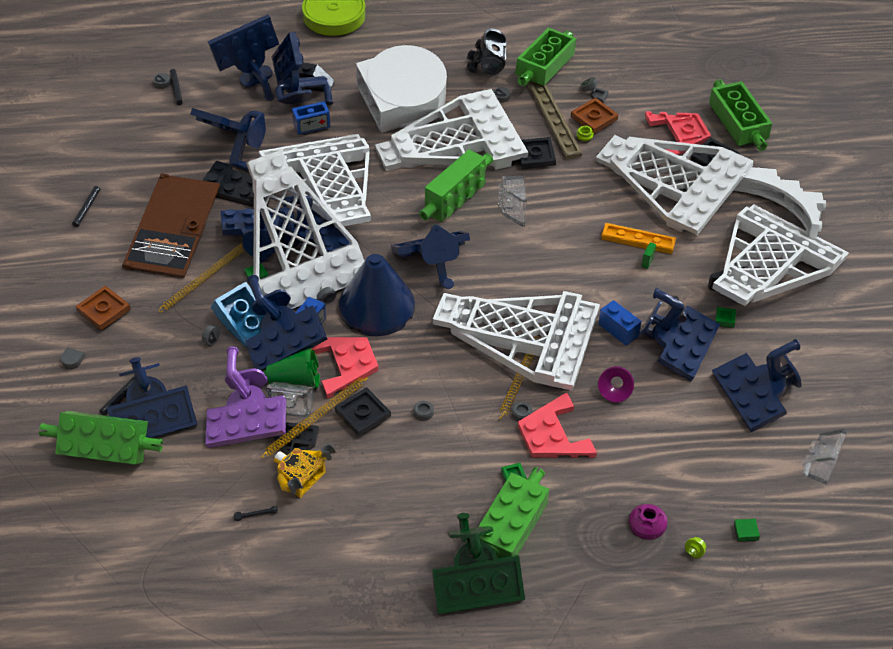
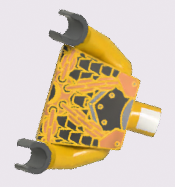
M326 444L318 451L296 448L288 456L281 451L278 452L274 457V462L278 464L277 480L283 492H291L293 495L296 494L301 498L326 473L325 459L330 461L332 459L331 454L336 453L333 446Z

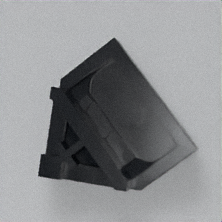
M286 422L285 433L296 427L298 423ZM302 424L304 429L301 431V434L298 433V436H294L293 430H291V434L295 438L290 439V442L287 441V444H283L280 441L284 445L281 449L288 456L296 448L301 450L314 448L319 427L309 425L305 430V426ZM283 435L275 436V441Z

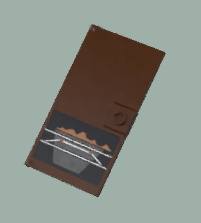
M161 173L122 267L128 270L134 269L185 278L199 239L206 226V221L220 188V183Z

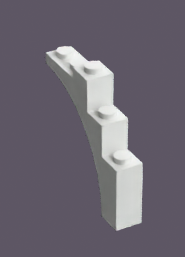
M751 167L733 190L759 195L784 206L802 222L807 230L809 239H817L818 232L822 230V221L819 220L822 211H825L826 200H823L822 193L804 192L803 188H800L799 181L780 180L776 169Z

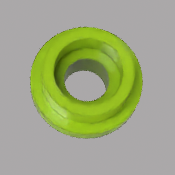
M581 126L577 130L576 136L581 141H589L593 138V131L589 126Z
M693 537L686 541L685 550L690 556L701 558L706 552V544L701 538Z

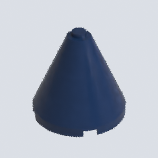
M372 254L366 258L342 292L339 300V311L343 322L350 329L354 327L361 330V334L367 336H385L403 329L409 318L412 319L415 310V300L412 291L385 258L379 254Z

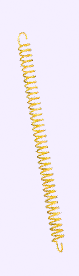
M242 243V245H243V243ZM240 244V248H241L242 246H241V244ZM237 246L228 253L230 254L228 258H226L228 255L223 257L227 259L226 261L220 259L221 265L218 263L219 261L217 262L218 266L215 263L216 269L213 267L214 265L210 267L211 273L207 269L190 282L193 286L187 284L180 291L186 296V293L189 294L188 290H194V287L197 288L199 283L202 284L204 279L210 278L209 275L215 274L214 271L217 272L219 267L222 269V266H225L224 264L230 263L232 258L235 259L237 255H240L238 253H242L243 250ZM242 247V248H243V247ZM219 269V270H220V269ZM179 291L177 293H179L180 296L174 294V296L169 298L172 299V302L166 300V302H164L161 307L164 306L165 309L168 310L167 306L169 308H171V306L167 303V301H169V303L173 306V303L176 304L175 300H181V297L184 298V296ZM190 291V292H192V291ZM177 301V302H179V301ZM160 307V309H161V307ZM159 309V312H160V309ZM163 310L161 312H163Z
M526 353L523 361L528 360L526 359V356L531 354Z
M368 377L362 379L360 382L362 383V381H365L366 379H368ZM356 381L353 382V385H355L357 389H355L354 386L350 385L349 389L352 391V393L349 392V394H353V392H355L351 389V387H353L354 390H358V388H360L356 385ZM340 392V393H338V395H336V396H337V397L339 396V397L342 399V401H343V400H345V399H343V398L341 397V395H343L344 398H348V396H350V395H348L347 393H345V394L347 395V397H345V395H344V394H341V392ZM333 398L330 399V401H328L327 403H325V405H323L328 407L329 411L330 408L328 404L331 406V408H335L336 405L333 402ZM320 408L317 409V411H315L314 413H312L314 414L313 417L316 419V421L317 419L319 420L320 417L318 415V410H321ZM307 418L304 419V421H301V423H299V424H301V426H302V422H305V423L308 425V427H309V425H310V424L307 422V420H308ZM299 424L291 429L294 436L296 435L294 431L298 432L297 429L300 431L299 434H301L302 430L299 428ZM275 441V442L277 443L276 446L278 447V449L275 447V448H274V449H275L274 452H276V450H279V448H282V446L279 447V445H278L279 442H277V441Z

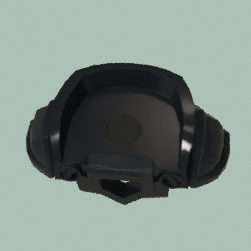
M487 28L481 39H478L475 44L477 50H470L468 52L467 59L470 61L466 69L474 73L478 63H481V69L484 72L496 76L506 65V36L497 29ZM492 46L497 47L498 50H493Z

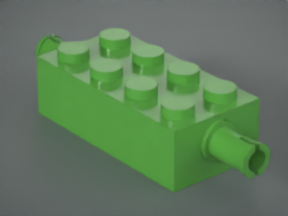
M547 28L517 58L515 75L520 76L518 83L526 86L529 81H533L544 86L575 54L577 38L573 37V33L571 31L568 33V30L561 33Z
M716 80L713 84L714 88L711 89L709 104L738 146L754 143L758 151H761V149L764 151L768 147L765 140L769 139L772 128L770 119L742 81L725 85L723 80Z
M468 149L425 187V208L419 211V216L425 221L430 217L440 222L449 218L457 208H460L468 198H471L478 189L485 185L486 167L493 162V157L488 153L481 156Z
M61 412L58 426L42 423L39 429L43 430L39 431V436L57 438L55 454L136 465L142 463L145 450L161 452L163 446L159 445L164 443L163 439L146 437L148 421L89 413Z
M534 467L528 479L511 473L478 526L493 527V532L479 537L481 541L492 547L497 558L519 554L548 504L549 489L539 485L545 475L541 468L536 473L538 467Z

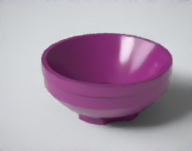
M609 367L600 375L598 389L606 400L616 403L622 402L631 396L634 390V379L632 374L623 367ZM620 377L623 380V385L619 388L614 387L611 383L612 378Z
M641 504L631 511L628 521L629 528L639 538L647 540L656 539L662 536L667 529V516L658 506ZM650 511L655 514V518L647 519L643 513Z

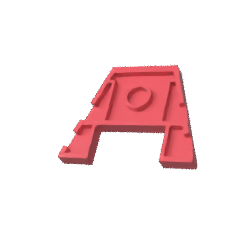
M650 111L645 112V119L650 127L667 124L677 142L701 145L711 137L710 132L698 113L668 115L667 112H660V114H652ZM665 149V150L670 151V152H672V153H674V154H676V155H680V154H683V153L686 152V151H678V150Z
M327 337L328 340L311 348L316 354L331 351L340 373L338 377L322 381L327 399L333 397L335 392L343 391L348 385L358 380V378L364 379L379 371L367 337Z
M564 393L518 421L519 431L532 458H558V455H569L570 458H578V455H588V458L596 457L597 452L590 438L569 443L556 416L574 410V405L568 393Z

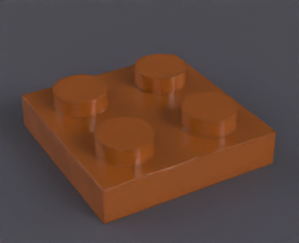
M597 98L571 111V117L582 126H589L593 134L617 121L619 116Z
M107 286L102 287L76 305L77 312L100 330H103L131 310L130 304Z

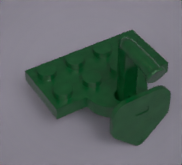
M468 513L458 514L460 530L448 533V537L461 538L462 545L457 548L453 556V565L431 568L438 614L525 600L519 555L497 558L492 547L481 541L479 537L493 532V527L469 528L468 518L470 515Z

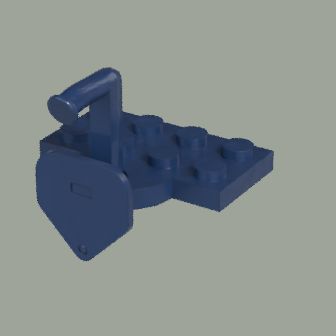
M268 14L207 41L219 71L235 65L238 70L243 72L239 78L243 86L251 87L261 83L265 93L264 98L267 101L274 99V94L267 80L273 76V71L268 65H263L265 51L280 44Z
M289 32L271 56L278 84L276 87L277 101L287 105L303 103L309 99L312 91H302V89L323 87L326 105H332L334 102L332 101V92L327 77L299 78L298 70L304 62L303 55L300 54L299 49L300 40L297 38L296 32ZM283 90L290 94L284 95Z
M192 108L190 115L196 116L197 121L237 133L229 162L233 167L249 171L246 162L241 161L246 144L255 148H259L262 145L266 133L264 113L250 111L241 119V122H237Z
M287 196L283 200L292 204L295 196ZM306 196L311 209L313 200L310 196ZM311 209L317 225L328 222ZM297 210L298 214L295 220L299 221L302 212ZM287 211L281 212L285 216L288 214ZM304 216L302 224L308 226L307 220ZM279 218L278 227L282 228L285 221L284 218ZM288 221L285 230L294 233L297 224ZM333 223L319 230L327 252L350 243ZM300 226L297 236L305 239L308 229ZM283 233L280 242L288 246L292 236ZM311 234L308 241L315 244L313 236ZM295 238L291 248H294L298 246L300 242H303Z
M281 207L278 212L287 211L288 213L290 208ZM228 209L220 211L223 236L241 235L243 250L254 258V209ZM292 211V214H291V216H290V218H292V219H294V213H293V211ZM260 212L261 248L271 244L272 241ZM276 215L273 225L278 226L280 216ZM274 246L259 252V262H264L276 252Z
M434 224L430 227V231L425 238L393 244L391 249L393 253L401 257L411 256L412 252L422 253L423 260L426 263L436 264L440 286L451 289L454 286V282L452 279L447 278L445 262L452 261L458 257L459 246L465 245V241H469L470 236L469 233L464 231L449 233L439 225Z
M257 275L248 277L247 281L256 300L252 303L251 308L258 316H264L261 323L262 332L245 341L255 369H259L264 373L268 365L306 349H311L328 340L316 308L313 305L296 314L293 309L287 307L291 297L285 290L278 289L264 296L259 285V277Z
M657 287L654 291L653 299L658 298L660 300L640 330V334L656 339L658 344L664 348L657 362L692 381L720 324L688 305L684 307L681 301L659 290ZM663 301L672 307L665 316L661 317L656 313ZM684 310L687 319L682 323L678 317Z
M797 339L771 351L766 357L767 364L756 367L749 355L745 353L712 370L714 377L750 432L787 415L786 409L778 398L791 385L798 388L802 387L800 375L786 355L791 351L800 350V342Z
M140 357L129 360L133 370L120 373L119 376L134 373L136 380L128 387L126 393L127 402L107 407L109 416L148 421L147 438L197 425L187 385L167 391L160 380L147 376L145 371L160 366L159 363L141 367Z

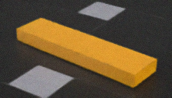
M605 223L601 240L644 249L651 242L656 244L655 251L673 254L676 237Z

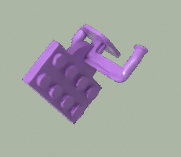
M234 346L227 348V375L225 376V382L235 391L228 398L226 406L207 409L205 445L208 448L284 435L286 432V398L284 395L266 398L261 391L267 383V377L263 371L259 369L237 371L236 356L239 351Z

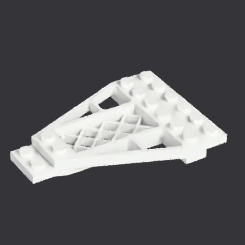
M492 89L459 96L391 135V141L375 144V150L385 171L398 168H413L425 164L451 165L468 149L475 153L485 151L493 157V162L488 166H493L495 170L512 166V161L528 157L526 147ZM458 106L461 107L465 116L454 119L446 118L445 114ZM439 117L442 120L441 122L428 124Z
M359 134L259 151V157L282 149L288 166L292 167L295 172L301 173L302 180L344 227L371 221V214L366 207L370 147L364 138H360ZM365 160V168L350 171L346 165L348 162ZM364 177L363 193L355 181L356 178ZM313 201L311 209H313L327 221H330L326 214Z
M616 135L596 156V162L611 168L616 174L622 176L666 221V226L681 233L685 229L695 235L701 232L753 166V160L723 147L629 137L625 140ZM665 149L686 151L683 156H679ZM693 152L716 155L708 166L705 167L688 160ZM651 157L652 160L642 161V158ZM666 163V167L657 168V165ZM654 166V169L645 170V167ZM642 168V171L638 172L634 169ZM681 170L680 174L672 175V171ZM661 173H669V176L660 177ZM656 175L657 178H651L649 176ZM696 177V180L688 182L687 178ZM684 179L683 183L675 184V180ZM671 181L672 185H667L664 182ZM640 185L653 190V193L649 195ZM686 188L687 192H682L678 189ZM659 194L678 202L669 213L655 201Z
M282 149L246 162L253 180L254 193L253 275L259 277V252L273 246L282 267L280 272L262 279L259 278V285L263 295L265 296L275 290L283 289L291 297L287 307L293 309L302 305L308 297L317 299L318 292L325 287H332L335 291L346 287L364 262L358 242L294 169L288 166ZM283 190L280 198L272 195ZM287 191L295 194L292 204L283 200ZM305 192L326 214L330 221L320 225L316 224ZM270 197L278 201L275 210L266 206ZM298 199L300 201L302 209L295 206ZM282 203L290 206L287 216L278 212ZM293 209L302 212L299 221L290 218ZM260 212L272 241L271 244L261 248ZM276 215L285 219L282 228L273 225ZM304 216L307 220L308 226L302 224ZM288 221L297 224L294 233L285 230ZM333 223L350 243L327 252L319 230ZM300 226L308 229L305 239L297 236ZM283 233L292 236L288 246L280 242ZM311 234L313 236L315 244L308 241ZM295 238L303 242L300 251L291 248ZM307 244L315 247L312 256L303 253ZM290 250L298 254L295 263L287 260ZM302 256L310 259L299 264V261Z
M753 204L750 208L746 206L737 215L723 274L713 283L712 289L746 306L749 302L753 303L830 276L847 258L849 252L819 237L817 239H809L807 231ZM739 228L757 238L749 244L736 237L737 229ZM733 246L743 250L730 262ZM803 261L819 270L806 274L794 266L798 262ZM785 275H790L795 278L793 280L776 285Z
M563 291L562 295L483 299L473 296L460 297L444 293L433 317V324L451 328L452 335L533 382L573 391L600 304L581 300L582 295ZM559 304L556 314L532 309L533 306ZM496 318L498 321L491 323L489 320ZM484 322L486 326L481 328L477 326L478 324ZM515 322L516 326H508L509 323ZM531 326L535 328V330L528 331L526 329ZM503 327L505 330L497 332L496 329ZM522 331L523 334L516 336L515 332ZM540 335L542 338L535 340L533 337ZM489 345L509 349L511 353L509 356H506ZM522 352L540 356L536 370L532 371L513 360L515 353Z

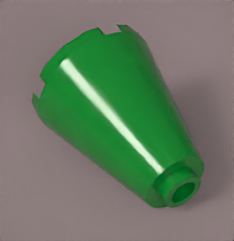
M306 349L272 363L264 370L267 382L270 385L315 388L320 385V374H317L319 364L316 353L312 349Z

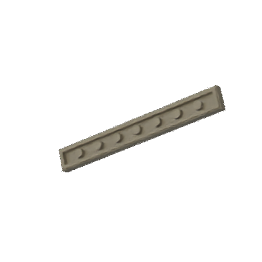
M529 81L527 86L565 160L582 157V152L547 85L543 86Z

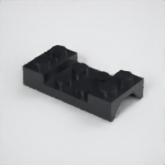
M215 161L202 181L220 183L216 197L254 207L253 180L251 175L233 170L231 164Z

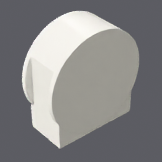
M410 45L396 46L382 51L375 58L356 63V85L381 133L397 128H405L445 105L447 81L445 66L435 54L424 48Z

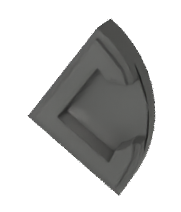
M596 87L593 88L592 98H597L604 103L609 91Z

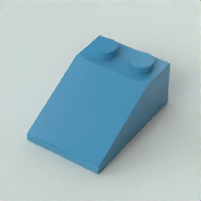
M244 282L215 299L211 309L220 322L247 348L245 341L262 332L261 323L264 316H258L253 312L251 305L256 300L252 289L247 282Z

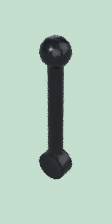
M271 506L270 509L248 513L236 512L234 513V519L240 521L242 518L266 513L276 514L278 508Z

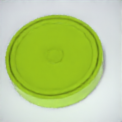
M304 0L302 3L303 21L310 30L322 35L338 36L348 34L358 29L364 23L366 17L365 1Z

